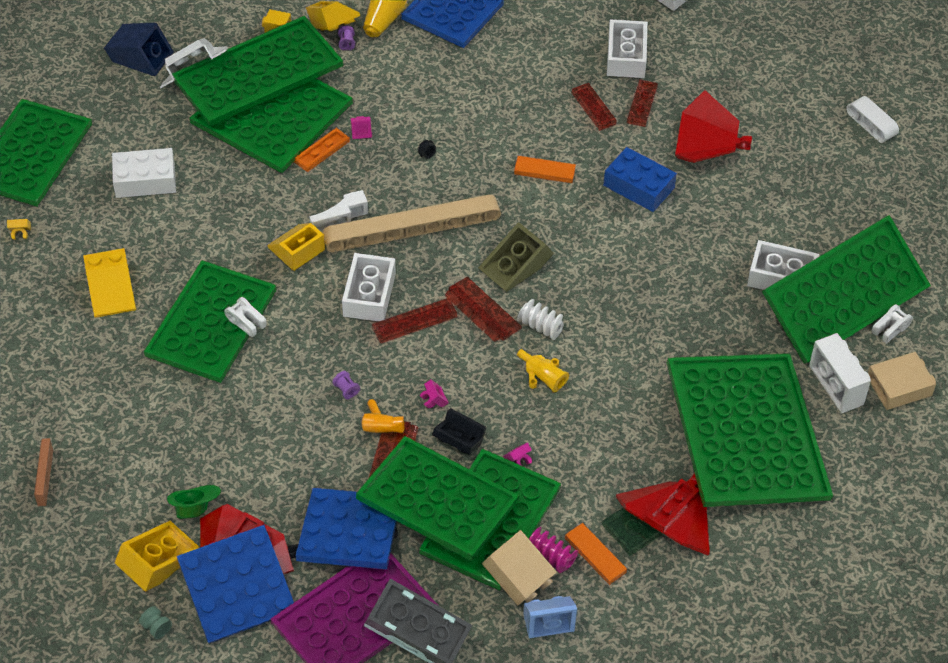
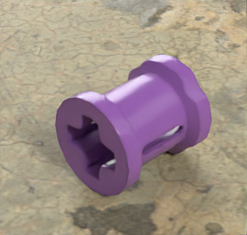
M342 26L338 30V36L340 37L339 48L341 50L354 49L355 40L353 36L355 31L351 26Z
M346 371L338 373L332 381L333 385L339 387L343 392L345 399L354 397L360 391V386L351 380L350 374Z

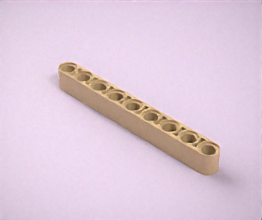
M485 195L331 225L324 228L322 233L324 234L327 251L335 252L336 250L337 252L352 249L355 246L357 248L393 241L394 239L413 237L414 235L418 236L453 229V227L458 228L494 221L500 218L501 211L494 195Z

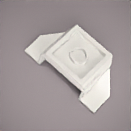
M203 38L165 59V63L170 75L160 88L175 81L172 73L177 72L175 66L189 60L188 56L194 57L207 51L210 58L213 59L227 51L228 47H213L208 40Z

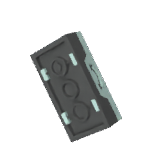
M392 579L388 581L364 624L368 629L428 663H453L472 627L468 622Z

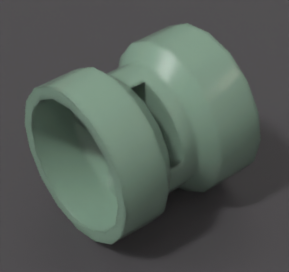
M156 606L148 608L139 619V624L143 628L149 629L150 634L155 639H160L172 627V621L168 617L162 616L161 611Z

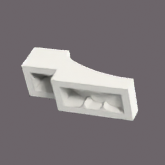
M363 190L343 195L344 199L334 207L310 216V223L322 232L328 226L351 222V218L368 214V202Z

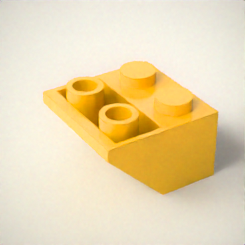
M319 1L306 7L311 24L321 31L328 30L330 32L339 28L338 25L353 23L355 21L354 18L360 16L358 11L337 1Z
M312 223L298 224L267 246L289 268L295 271L325 250L324 234Z

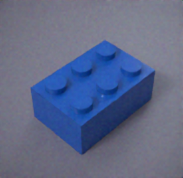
M626 147L605 170L603 186L654 212L674 190L677 173Z

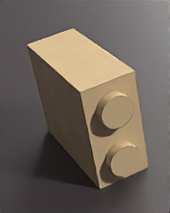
M916 352L871 365L868 371L871 379L870 384L886 410L933 395L936 386L934 376L930 375L926 369L925 362L919 358Z
M521 530L482 563L517 606L524 600L528 603L538 595L535 591L539 587L544 590L553 582L551 577L556 573V570Z

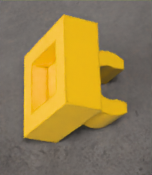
M28 219L7 220V228L11 231V238L16 240V234L22 232L23 239H27L28 233L26 230H31V222Z

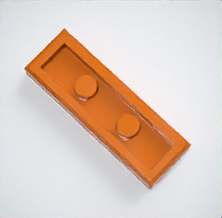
M335 128L296 156L294 163L306 172H309L349 143L350 137L338 128Z
M518 156L514 175L573 183L576 164Z
M583 523L565 534V539L575 550H578V553L609 585L627 573V568Z

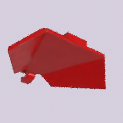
M704 90L682 111L675 156L678 159L695 163L733 153L736 148L750 150L752 136L737 138L740 121Z
M695 473L688 481L681 478L678 482L669 481L616 494L617 500L631 514L680 545L705 555L710 554L707 507H703Z
M229 504L222 505L200 518V548L265 525L283 574L294 571L284 534L269 527L258 518L246 512L244 513Z

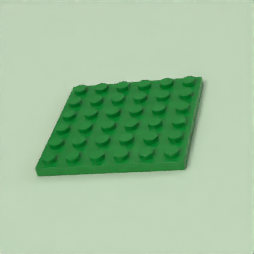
M314 79L212 126L206 123L198 111L189 119L192 125L283 173L295 161L296 156L306 150L353 104V98L318 79Z

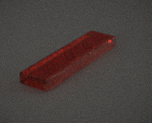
M446 298L373 323L372 329L381 344L456 318L457 311L450 299Z

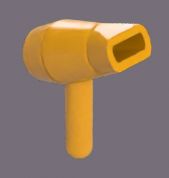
M373 399L368 401L367 404L371 413L364 414L362 418L363 431L371 433L392 431L404 433V416L393 417L381 414L376 401Z

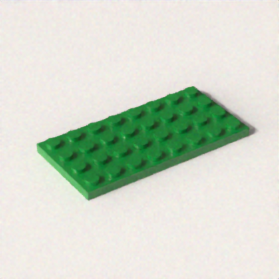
M302 16L231 47L213 59L209 57L174 72L172 76L175 80L174 82L209 126H212L343 67L344 64L341 57L305 16Z
M888 215L762 290V293L802 362L806 364L811 360L815 341L838 333L842 340H845L885 315L895 304L898 306L931 285L891 216Z

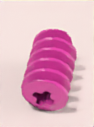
M541 527L537 528L529 540L553 568L556 567L558 573L568 570L576 560L578 550L570 554V545L563 549L564 541L560 540L555 544L557 538L555 535L548 539L549 531L546 530L543 534H540Z

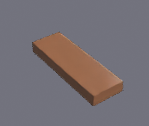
M50 438L41 440L34 492L38 506H46L53 457V447Z

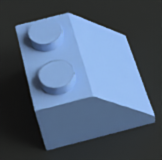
M556 596L548 600H532L524 603L523 614L529 638L575 631L577 607L570 596Z

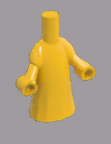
M523 349L518 351L517 356L526 362L525 366L529 374L530 388L534 389L537 387L535 375L553 393L557 392L567 383L570 375L568 372L558 368V359L553 358L549 360L545 359L542 355L531 356Z

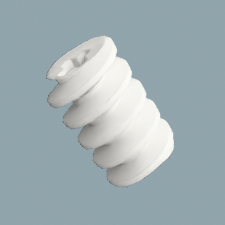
M531 299L521 308L517 320L522 321L524 325L529 324L530 328H536L537 332H543L545 336H550L552 340H555L564 326L562 322L563 315L559 314L555 318V310L548 314L549 308L547 306L540 310L542 304L539 302L534 307L535 300Z

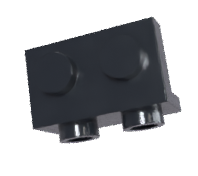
M450 408L447 410L445 420L434 428L432 436L438 438L443 443H448L457 448L460 452L470 455L482 444L486 426Z

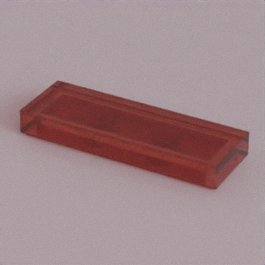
M639 80L627 118L628 124L646 127L658 83Z
M589 83L572 88V95L599 131L616 125V118Z

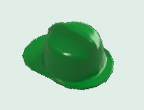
M205 485L189 490H180L168 495L167 502L174 506L177 518H196L207 510L208 502L221 494V489L216 485Z

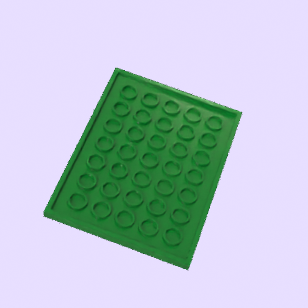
M790 354L668 358L666 364L703 507L831 501L833 493Z

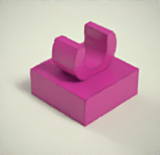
M357 116L356 118H351L352 139L372 138L370 117Z
M431 379L424 384L426 391H423L420 397L424 400L429 398L424 403L427 408H433L436 404L444 407L449 403L441 386Z
M527 442L503 455V458L514 461V463L521 465L520 460L523 459L528 465L532 463V459L526 453L532 449Z

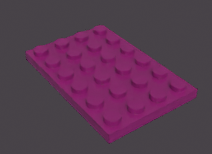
M390 553L387 569L347 566L272 617L271 624L304 663H365L393 643L364 626L390 579L434 604H438Z

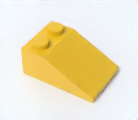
M125 248L83 255L94 317L136 310Z
M168 521L123 542L115 564L146 592L160 585L180 568L177 560L178 555L200 547L173 522Z

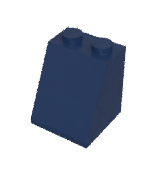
M157 23L122 24L104 47L112 62L154 77L165 65V59L174 53Z

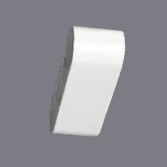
M863 96L847 105L848 114L880 143L889 140L899 133L897 123L868 97Z

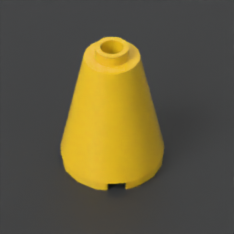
M370 0L363 25L366 35L369 37H379L406 9L407 0Z

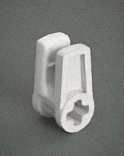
M240 297L235 305L224 310L229 321L251 337L256 335L255 325L260 329L265 328L267 325L265 317L243 297Z
M895 304L873 325L872 333L877 336L882 331H885L882 341L887 344L897 334L909 327L913 316L905 314Z

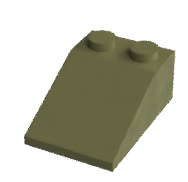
M518 222L478 268L504 291L508 292L540 270L554 253L543 241Z

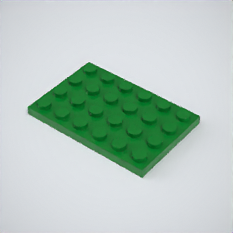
M21 99L0 129V196L38 207L92 126V120Z
M201 260L144 350L145 357L221 383L249 337L246 332L229 321L224 310L235 305L237 300L243 297L262 315L277 290L276 285Z
M406 436L403 437L356 493V499L470 561L475 558L518 502L519 498L518 494Z
M481 449L470 470L518 494V502L472 561L426 537L419 548V554L501 591L502 587L482 563L520 530L528 539L531 537L561 489V483L485 449Z

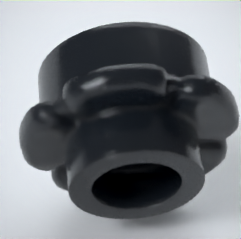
M424 140L419 144L418 153L420 157L431 158L434 156L436 146L433 141Z

